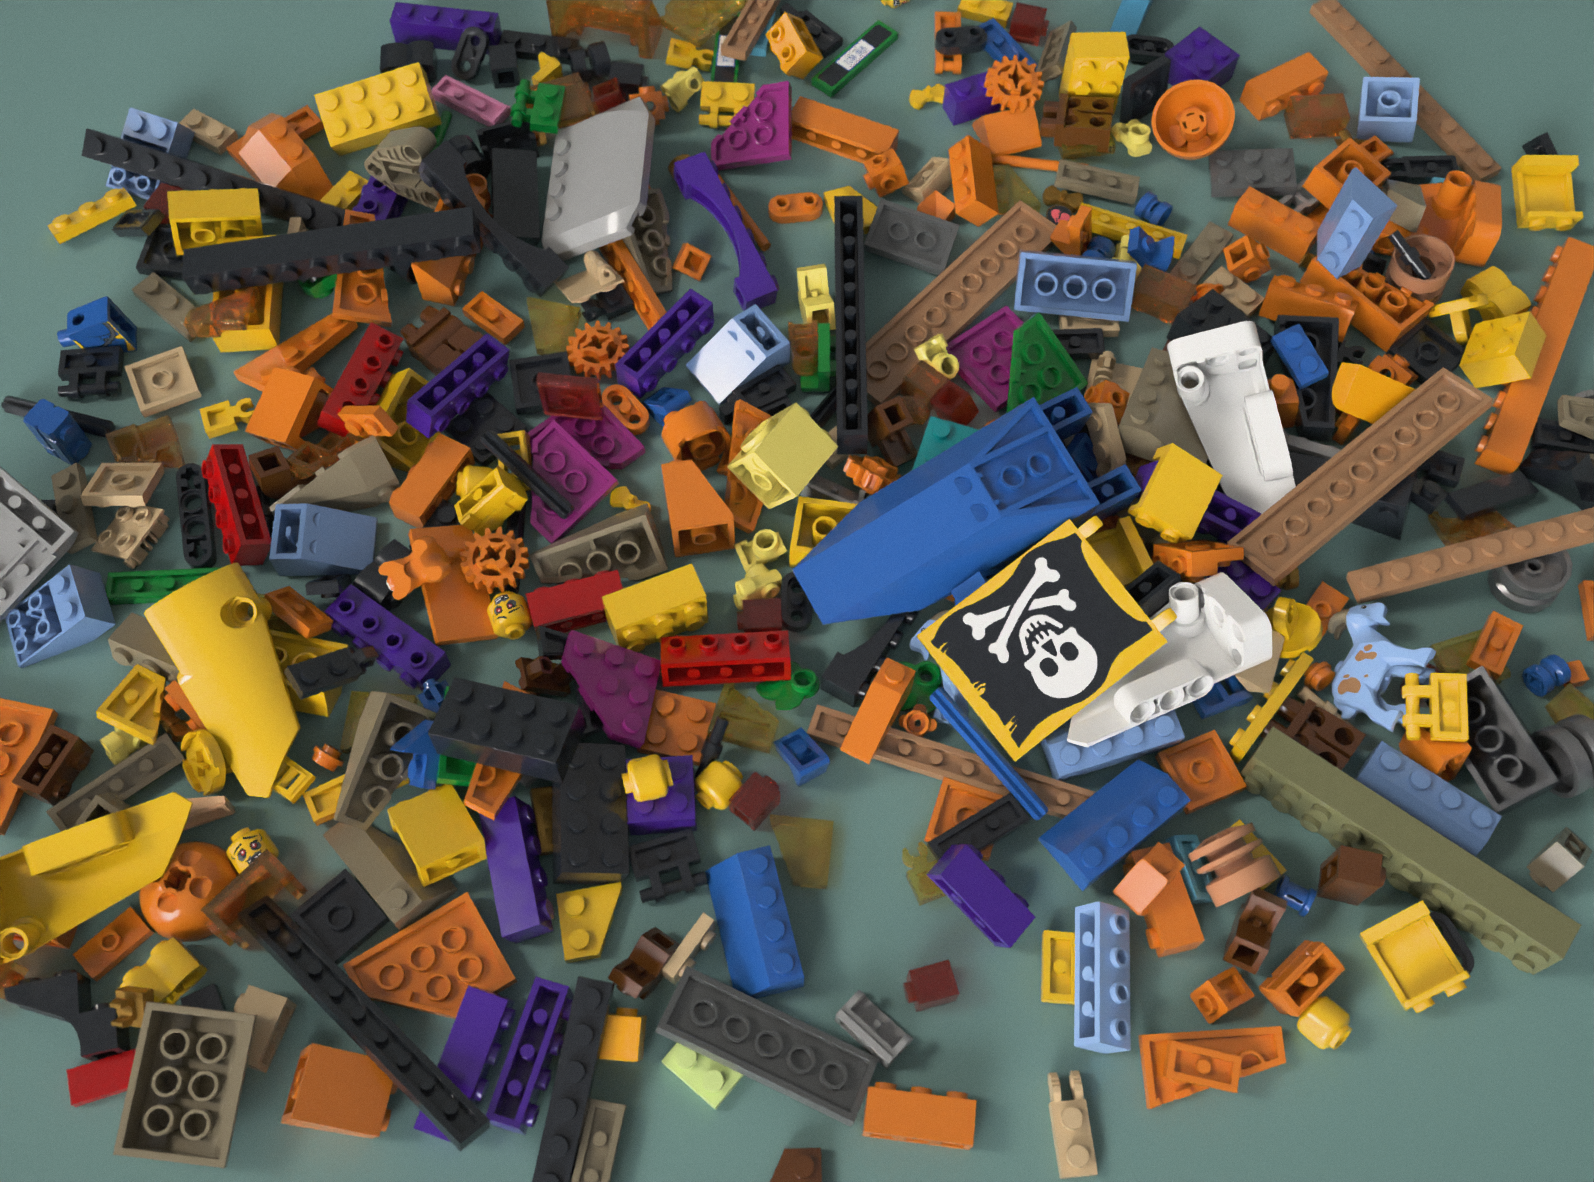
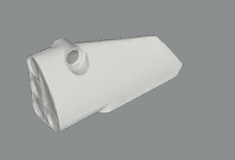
M1239 322L1181 337L1169 342L1167 349L1178 394L1183 400L1212 468L1223 475L1219 483L1224 494L1263 514L1296 486L1273 391L1269 389L1263 366L1262 348L1255 322ZM1188 380L1198 382V385L1192 389L1183 386Z
M1223 572L1195 584L1189 582L1174 584L1169 589V603L1149 618L1152 620L1167 608H1171L1176 613L1177 618L1160 630V633L1168 642L1072 716L1067 742L1084 747L1092 746L1205 696L1212 689L1213 684L1272 658V627L1267 615Z

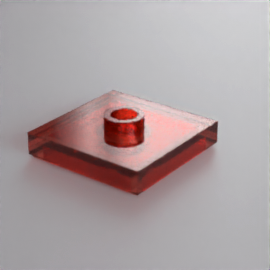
M538 372L536 383L545 415L603 420L604 406L599 378Z

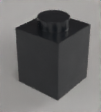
M515 44L488 46L490 68L495 89L519 86L520 73Z
M612 62L608 79L610 101L628 102V94L639 93V87L649 86V76H645L643 64Z

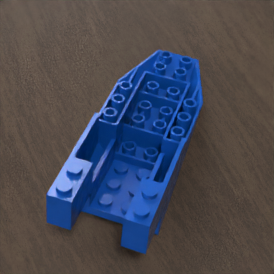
M1078 387L1041 405L1038 404L1034 397L859 502L792 570L821 623L826 625L922 610L952 595L951 590L978 571L1007 567L1068 519L1078 529L1093 516L1099 517L1102 521L1127 508L1142 490L1127 465L1124 464L1087 483L1062 443V440L1080 432L1093 413Z

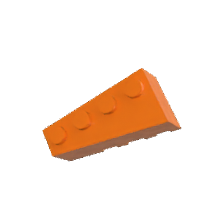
M1317 256L1312 259L1300 280L1302 284H1317L1323 287L1324 291L1334 294L1345 293L1352 296L1353 300L1359 301L1350 324L1385 352L1420 321L1426 318L1435 305L1427 299L1421 302L1411 296L1412 291L1403 286L1400 290L1384 282L1385 276L1377 272L1376 274L1368 273L1362 269V265L1336 279L1317 260Z

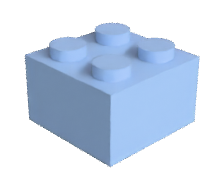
M1363 77L1356 138L1368 140L1376 135L1382 142H1412L1417 123L1420 78Z

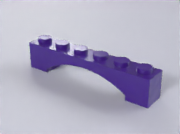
M705 151L675 162L674 179L685 200L691 198L706 208L718 220L730 238L739 266V277L734 278L733 293L742 310L745 311L755 304L762 309L776 303L777 291H779L778 281L773 274H769L763 253L761 251L758 252L755 248L754 236L749 228L745 229L742 223L741 211L737 205L733 206L730 200L729 188L726 183H721L715 162L709 160Z

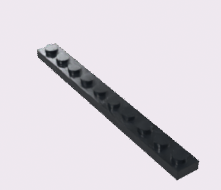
M86 128L81 156L191 191L258 188L261 213L289 222L290 217H302L305 227L315 230L343 226L345 208L98 130Z
M268 895L238 913V919L242 926L460 1152L490 1128L489 1118Z

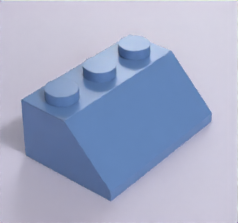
M1357 168L1351 170L1317 231V260L1336 279L1362 265L1397 207L1387 195Z

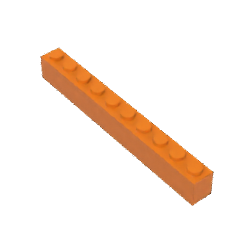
M1568 237L1562 247L1559 245L1555 247L1549 259L1553 264L1547 267L1541 281L1545 282V285L1540 286L1533 301L1537 302V305L1533 306L1530 312L1545 332L1546 338L1532 377L1530 379L1500 384L1505 387L1503 391L1500 390L1492 403V407H1495L1496 410L1494 413H1490L1483 426L1487 433L1480 437L1474 450L1479 452L1474 464L1502 476L1513 473L1522 462L1594 271V246L1572 237Z

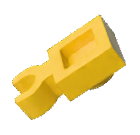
M671 38L665 64L688 70L692 65H695L700 70L709 72L714 52L708 49L696 50V44Z
M243 398L235 406H232L229 400L199 409L205 432L209 439L239 430L238 422L249 423L254 410L245 411L254 407L251 398Z

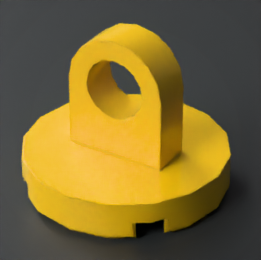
M1482 293L1436 304L1428 316L1432 318L1450 313L1455 340L1460 345H1466L1472 333L1468 309L1489 304L1487 294Z
M1279 597L1275 606L1265 612L1272 629L1284 637L1280 658H1296L1302 652L1307 650L1310 652L1322 638L1323 628L1318 613L1310 606L1296 602L1295 599Z
M204 729L188 732L181 743V752L186 751L187 757L185 760H182L187 780L194 790L198 793L204 792L205 796L218 793L224 787L226 774L233 771L225 760L219 744L212 734Z

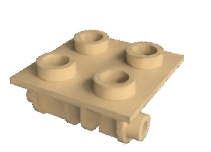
M591 250L583 258L587 270L555 284L573 304L575 302H585L592 295L601 291H611L618 284L623 283L624 279L596 251Z
M1104 351L1098 359L1091 360L1087 380L1089 384L1086 385L1085 393L1091 386L1108 380L1115 382L1121 389L1130 393L1128 405L1143 368L1116 363L1114 353Z
M146 505L135 508L122 506L117 510L115 518L108 528L99 534L98 541L91 551L124 559L123 564L134 569L136 565L140 566L149 554L145 550L151 551L153 549L144 539L157 544L158 539L169 527L167 523L170 519L164 515V509Z

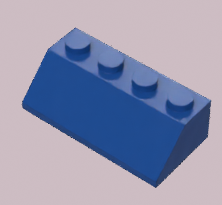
M1137 759L1041 835L1038 840L1077 886L1084 891L1129 855L1131 851H1134L1181 813L1191 799L1168 774Z
M770 845L736 853L706 870L705 874L732 987L755 999L804 987V974Z

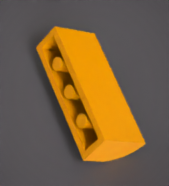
M1342 362L1333 383L1332 401L1337 409L1374 424L1416 389L1360 364Z

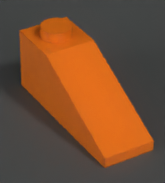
M890 658L885 659L868 689L840 747V751L867 764L871 763L911 693L915 670Z

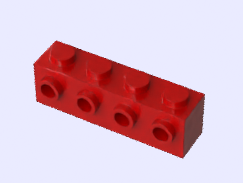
M372 322L370 323L324 405L317 422L318 426L348 441L352 439L353 434L345 428V422L338 416V413L344 406H375L381 396L376 393L379 387H386L392 375L388 371L390 366L397 367L403 356L404 351L400 350L403 341L402 337Z
M212 444L207 459L202 462L201 469L203 478L208 480L209 500L215 505L217 528L222 530L223 551L229 555L231 564L239 563L240 566L263 565L271 547V537L243 444Z
M788 630L661 637L663 687L791 680Z

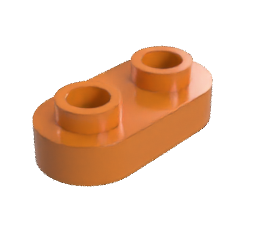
M812 192L777 195L768 204L770 219L779 224L813 221L818 219L823 212L822 198Z
M611 385L603 391L601 396L602 403L633 435L641 434L648 429L650 425L648 410L625 386ZM617 401L621 402L619 405H614V404H613L614 402H617ZM635 420L639 421V423L632 424L631 422Z

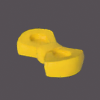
M936 84L932 88L928 85L923 90H912L909 95V103L917 110H920L927 102L931 101L943 104L945 87Z
M626 486L617 487L611 492V507H622L629 510L647 503L651 512L650 503L638 500L636 496L630 493Z

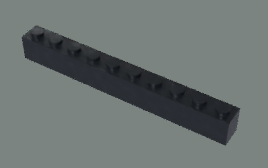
M834 196L837 455L867 454L868 421L863 196Z
M471 206L184 249L182 278L192 293L199 295L340 273H352L367 269H380L394 265H407L448 257L467 256L469 254L481 253L480 225Z

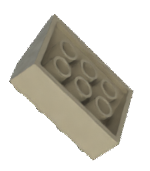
M1152 347L1118 428L1124 452L1154 462L1153 457L1157 448L1174 443L1206 464L1208 456L1183 400L1178 394L1168 351ZM1188 380L1183 386L1192 389L1198 385V382Z
M146 1002L113 1155L227 1168L257 1015L177 1004Z

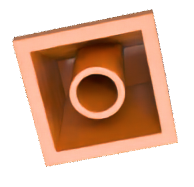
M673 460L669 463L661 464L675 558L735 549L733 513L692 460Z
M312 1043L300 1052L280 1123L373 1139L379 1137L380 1131L385 1132L388 1127L391 1109L386 1108L390 1094L394 1095L398 1086L368 1055Z

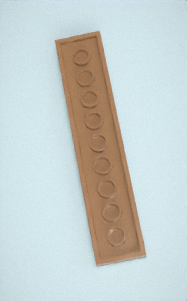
M1021 200L1016 203L866 342L867 399L876 406L891 400L926 366L924 361H919L914 348L940 333H943L947 343L954 340L1016 281L1020 250L1046 252L1054 245L1050 236L1057 225Z
M1443 367L1229 540L1227 544L1244 547V560L1241 561L1275 586L1492 406L1493 398Z

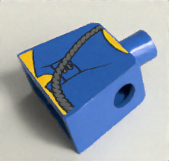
M108 296L70 310L67 314V329L60 330L57 333L58 340L63 347L77 345L80 349L120 346L124 353L137 350V327Z

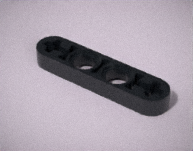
M188 463L179 468L176 473L183 554L185 561L192 569L212 568L216 563L217 555L211 502L208 495L209 484L208 480L203 478L202 467L195 463ZM192 475H196L193 478L194 486L196 489H192L191 485L188 482L189 480H191ZM202 499V504L199 508L194 510L187 509V505L191 500ZM195 525H205L203 533L197 536L190 535V530ZM200 545L205 554L202 555V560L197 561L196 558L199 557L197 546Z

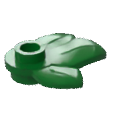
M790 660L791 680L764 681L756 686V691L764 699L776 700L775 707L777 710L794 709L804 699L813 697L819 691L820 681L812 670L801 668L797 662Z
M906 661L898 662L916 671L911 693L900 711H908L913 709L916 704H923L927 708V714H930L936 709V706L930 701L929 697L938 689L942 682L940 668L930 661H923L916 665ZM926 674L929 675L932 678V680L929 682H925L920 677Z

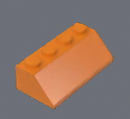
M473 191L480 204L492 217V214L489 213L487 201ZM440 197L434 212L451 210ZM480 236V245L482 250L483 241L482 237ZM477 253L412 263L411 266L422 300L455 306L458 297L464 294L465 280L468 274L473 272L474 259Z

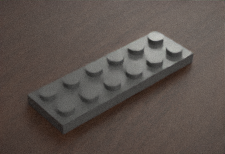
M688 966L655 1031L850 1127L855 1122L879 1058Z

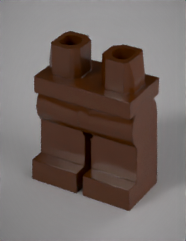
M1060 93L1059 102L1044 101L1040 137L1054 138V146L1062 147V143L1067 146H1076L1078 144L1098 146L1097 152L1108 153L1115 98L1072 96L1068 98V94Z
M432 306L426 307L421 312L420 319L424 324L419 329L410 323L400 330L401 337L408 345L411 356L419 360L435 376L484 336L479 331L475 333L465 326L456 316L451 315L450 311L445 307L439 311Z
M1289 696L1286 697L1276 714L1291 723L1289 727L1286 728L1274 719H1271L1260 735L1264 739L1270 729L1275 727L1341 771L1366 736L1360 730L1325 709L1317 707L1316 703L1309 698L1303 705Z

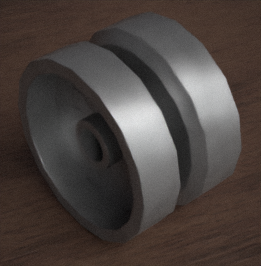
M1562 550L1490 569L1488 584L1495 598L1511 610L1524 613L1539 612L1550 606L1572 575L1573 564L1567 550Z
M1582 714L1571 715L1560 720L1555 725H1548L1532 733V736L1563 781V784L1550 790V792L1561 798H1571L1585 792L1590 787H1594L1593 719Z

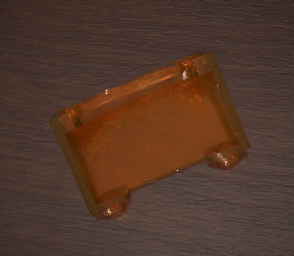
M546 0L552 36L566 37L572 32H576V35H582L585 26L630 35V45L638 46L639 57L652 59L663 30L662 18L653 0Z

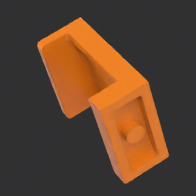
M291 366L287 370L274 367L245 432L267 444L306 455L310 443L298 436L318 392L331 395L333 388L325 384L326 379L317 373L309 371L306 375L303 371Z

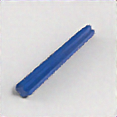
M944 688L936 689L930 695V701L1012 793L1030 816L1036 821L1040 820L1047 814L1048 807Z

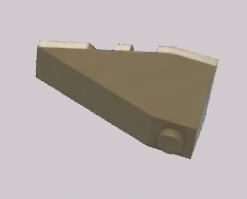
M660 188L648 189L647 207L642 216H636L632 227L635 229L633 235L622 239L655 294L670 293L673 290L671 260L668 258L670 236L667 235V223L669 222V212Z
M370 436L346 448L337 455L340 459L328 469L322 466L315 472L317 477L307 485H297L269 508L272 514L275 515L276 504L308 503L352 512L389 502L393 491L400 487V484L375 436Z
M647 503L618 513L529 555L541 583H560L573 578L584 579L605 570H618L620 578L640 580L668 570L659 531Z
M371 691L358 723L333 820L365 831L369 828L391 800V794L403 780H407L408 766L413 759L414 753L390 750V748L422 721H434L437 713L389 693Z
M338 822L323 834L324 838L399 931L428 915L458 890L448 877L423 887L418 878L416 865L405 845L371 825L365 831Z

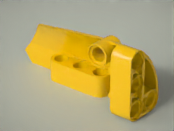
M232 563L174 591L149 607L144 612V615L179 670L177 681L208 732L213 735L219 744L225 760L247 795L270 798L282 764L301 728L267 623L272 614L271 605L267 599L257 596L253 585L239 563ZM250 604L254 609V614L252 618H250L248 614V607Z
M172 792L22 846L20 850L1 856L0 965L33 953L44 944L164 876L185 828L193 802L176 792ZM15 933H19L24 939L22 949L17 948L14 944L13 938Z

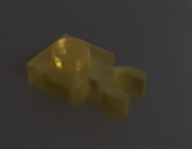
M923 842L918 843L917 849L920 853L918 857H912L908 853L907 848L902 849L903 863L907 867L912 868L906 871V878L920 906L947 896L926 875L937 863V860L928 863V849Z

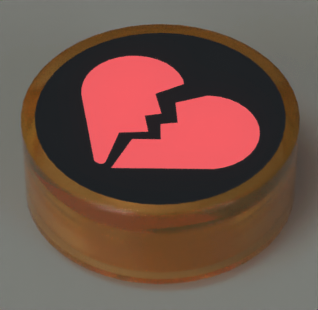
M1054 205L1047 210L1045 218L1057 225L1060 220L1069 221L1073 213L1066 206Z

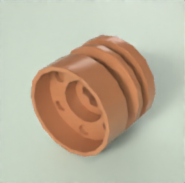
M1420 234L1406 237L1405 240L1411 248L1415 246L1421 254L1419 258L1431 272L1432 276L1427 280L1419 279L1410 265L1406 266L1399 258L1401 254L1395 247L1384 275L1386 277L1384 282L1399 290L1402 286L1413 292L1411 296L1421 302L1427 299L1436 304L1441 299L1454 267L1455 257L1453 251L1446 242L1434 236Z
M1252 822L1242 826H1231L1203 840L1194 851L1187 854L1191 862L1203 856H1206L1209 861L1208 864L1196 869L1197 874L1215 872L1217 877L1205 886L1215 907L1226 904L1281 876L1270 855L1254 859L1251 854L1253 850L1263 843L1261 838L1248 844L1245 843L1243 836L1256 830Z

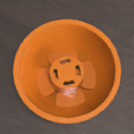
M1205 80L1181 82L1168 89L1157 101L1152 113L1154 136L1159 145L1174 157L1185 160H1197L1207 157L1220 149L1230 136L1235 119L1234 106L1225 90L1212 82Z
M201 841L180 843L177 845L164 876L139 890L141 911L152 929L167 939L174 937L181 942L201 940L218 932L233 918L242 901L244 878L237 873L229 861L225 849Z

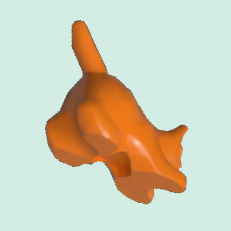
M430 536L421 537L411 545L412 552L410 555L401 559L384 562L379 566L378 572L380 575L388 576L386 584L393 591L394 599L400 600L424 583L439 582L447 577L452 571L450 563L461 557L460 552L465 551V549L452 548L444 551L437 544L435 538Z

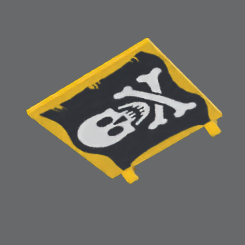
M1093 516L1078 529L1068 519L917 635L920 642L1014 762L1168 641L1160 633V630L1177 618L1176 613L1171 608H1167L1150 620L1086 539L1103 525L1097 516Z

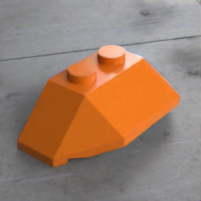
M270 113L248 126L238 154L260 182L319 201L333 188L316 156L283 116Z

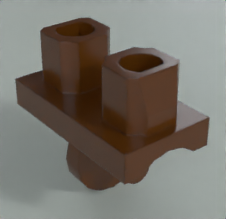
M538 656L535 659L520 657L515 661L516 667L521 673V678L519 679L521 690L536 696L548 694L566 697L571 694L569 683L574 678L571 672L567 673L561 662L559 664L552 663L545 656Z

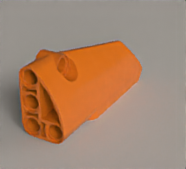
M1460 170L1450 171L1443 183L1420 184L1426 209L1417 232H1411L1389 220L1372 248L1375 253L1392 256L1395 246L1388 236L1398 230L1404 238L1411 235L1425 234L1446 242L1453 251L1455 262L1484 267L1498 242L1502 230L1501 185L1477 180L1472 182L1471 177ZM1320 204L1306 217L1322 224L1329 209Z

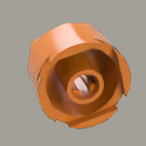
M698 401L694 405L679 411H672L664 418L665 425L662 430V440L674 460H692L698 469L703 471L720 461L719 455L723 450L727 453L730 449L731 437L714 409L705 401Z

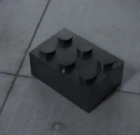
M1212 289L1176 315L1166 338L1173 341L1192 334L1252 320ZM1256 324L1262 348L1263 366H1265L1275 348L1271 343L1272 336Z

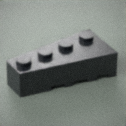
M1278 315L1273 329L1274 335L1300 324L1329 371L1326 378L1301 390L1294 381L1299 398V407L1295 420L1297 436L1307 438L1308 440L1329 441L1335 429L1336 407L1332 401V387L1337 375L1339 318ZM1280 358L1283 375L1293 379L1287 367Z
M1290 452L1295 486L1300 484L1329 459ZM1407 476L1351 523L1400 540L1409 512L1415 477Z

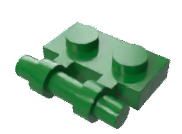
M522 79L520 85L516 87L514 94L516 102L511 107V124L514 127H521L522 122H530L531 131L558 134L566 97V86L539 83L536 91L530 89L531 83L529 80ZM526 104H534L533 109L527 108Z

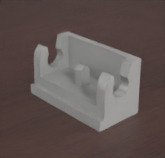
M818 470L801 491V496L858 504L867 498V493L861 489L858 494L819 476Z
M860 990L848 1000L835 1016V1022L867 1052L879 1058L878 1062L886 1069L892 1065L913 1040L911 1036L898 1027Z

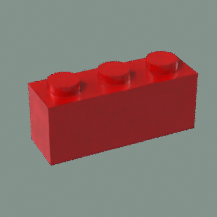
M618 570L600 571L591 577L584 579L573 578L561 585L553 587L543 586L536 588L533 592L526 593L535 632L539 625L566 633L571 630L607 622L602 597L623 589Z

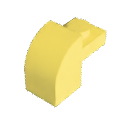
M825 264L796 268L799 307L808 334L818 332V323H830V330H835L834 302L829 295L827 267Z

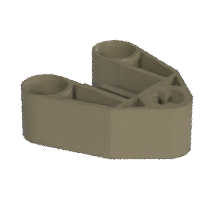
M422 126L390 131L365 160V169L371 176L396 194L435 210L441 195L434 187L427 186L418 172L421 161L429 155L437 144L434 134Z

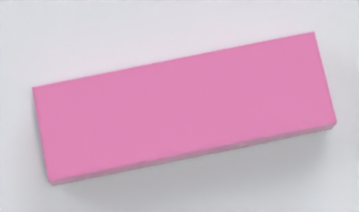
M447 75L432 89L434 100L488 127L503 123L511 112L510 106Z

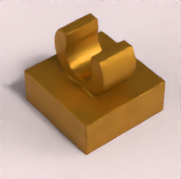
M127 985L116 989V998L110 1002V1007L117 1008V1019L111 1021V1026L141 1028L146 1002H154L153 989Z

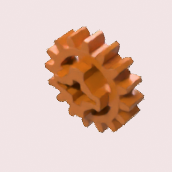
M1014 55L1010 61L1006 56H1003L1001 63L995 60L992 68H988L984 87L987 88L986 97L993 96L991 104H1001L1000 111L1002 112L1008 107L1011 114H1014L1016 108H1019L1022 113L1025 112L1027 106L1033 108L1036 100L1039 101L1044 86V81H1041L1042 72H1035L1036 63L1029 66L1027 64L1028 58L1025 57L1022 61H1018L1017 55Z
M596 321L594 327L584 323L585 330L582 331L576 328V337L569 336L568 338L569 346H566L569 365L574 366L576 374L584 371L585 379H589L591 375H596L597 381H600L603 374H606L610 379L612 378V371H616L615 364L630 350L627 335H622L620 327L612 330L611 322H608L604 327L601 326L600 321Z
M849 455L843 471L846 472L845 475L853 478V484L862 488L870 495L902 477V475L897 474V467L877 456L870 457L865 455V457L861 458L857 455Z
M498 527L496 533L492 534L489 528H485V535L482 537L478 533H474L475 542L466 541L464 544L467 551L460 552L462 560L460 565L462 572L466 573L467 582H474L475 588L478 591L483 586H486L488 594H492L495 587H499L501 592H505V585L508 584L516 588L515 579L524 580L525 573L523 569H529L530 567L529 560L527 559L529 553L527 547H524L523 539L521 537L515 539V534L512 530L504 535L502 527Z

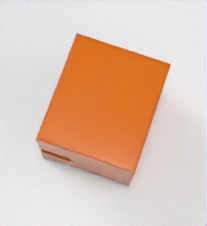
M1581 661L1567 662L1572 676L1571 680L1563 685L1564 688L1570 689L1584 685L1589 680V677Z

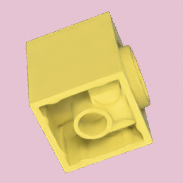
M794 403L759 424L742 442L740 446L742 450L730 462L727 468L768 509H771L797 497L837 449L838 445L832 440L826 430L821 429L806 409Z

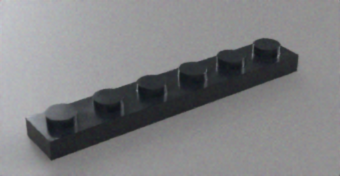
M578 976L532 1182L572 1181L615 983Z

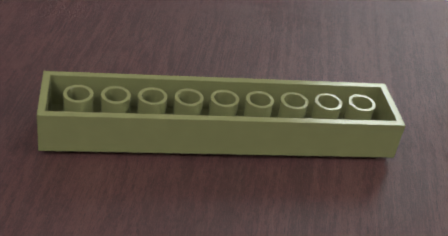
M1275 727L1270 729L1240 772L1247 785V791L1261 795L1270 801L1276 810L1290 814L1299 820L1300 824L1308 831L1319 833L1328 839L1335 849L1343 845L1383 854L1382 867L1386 868V878L1393 887L1401 891H1407L1419 899V902L1423 900L1429 910L1446 915L1452 921L1455 928L1474 935L1480 939L1484 947L1491 951L1499 952L1512 960V964L1523 972L1534 975L1564 959L1581 927V924Z

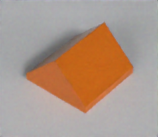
M1027 106L1024 113L1019 108H1016L1014 114H1011L1010 110L984 115L972 122V127L982 144L991 149L992 158L1042 147L1035 107L1030 108Z

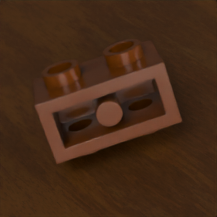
M51 724L12 780V783L29 796L54 806L70 793L72 783L78 774L88 766L94 750L80 737Z

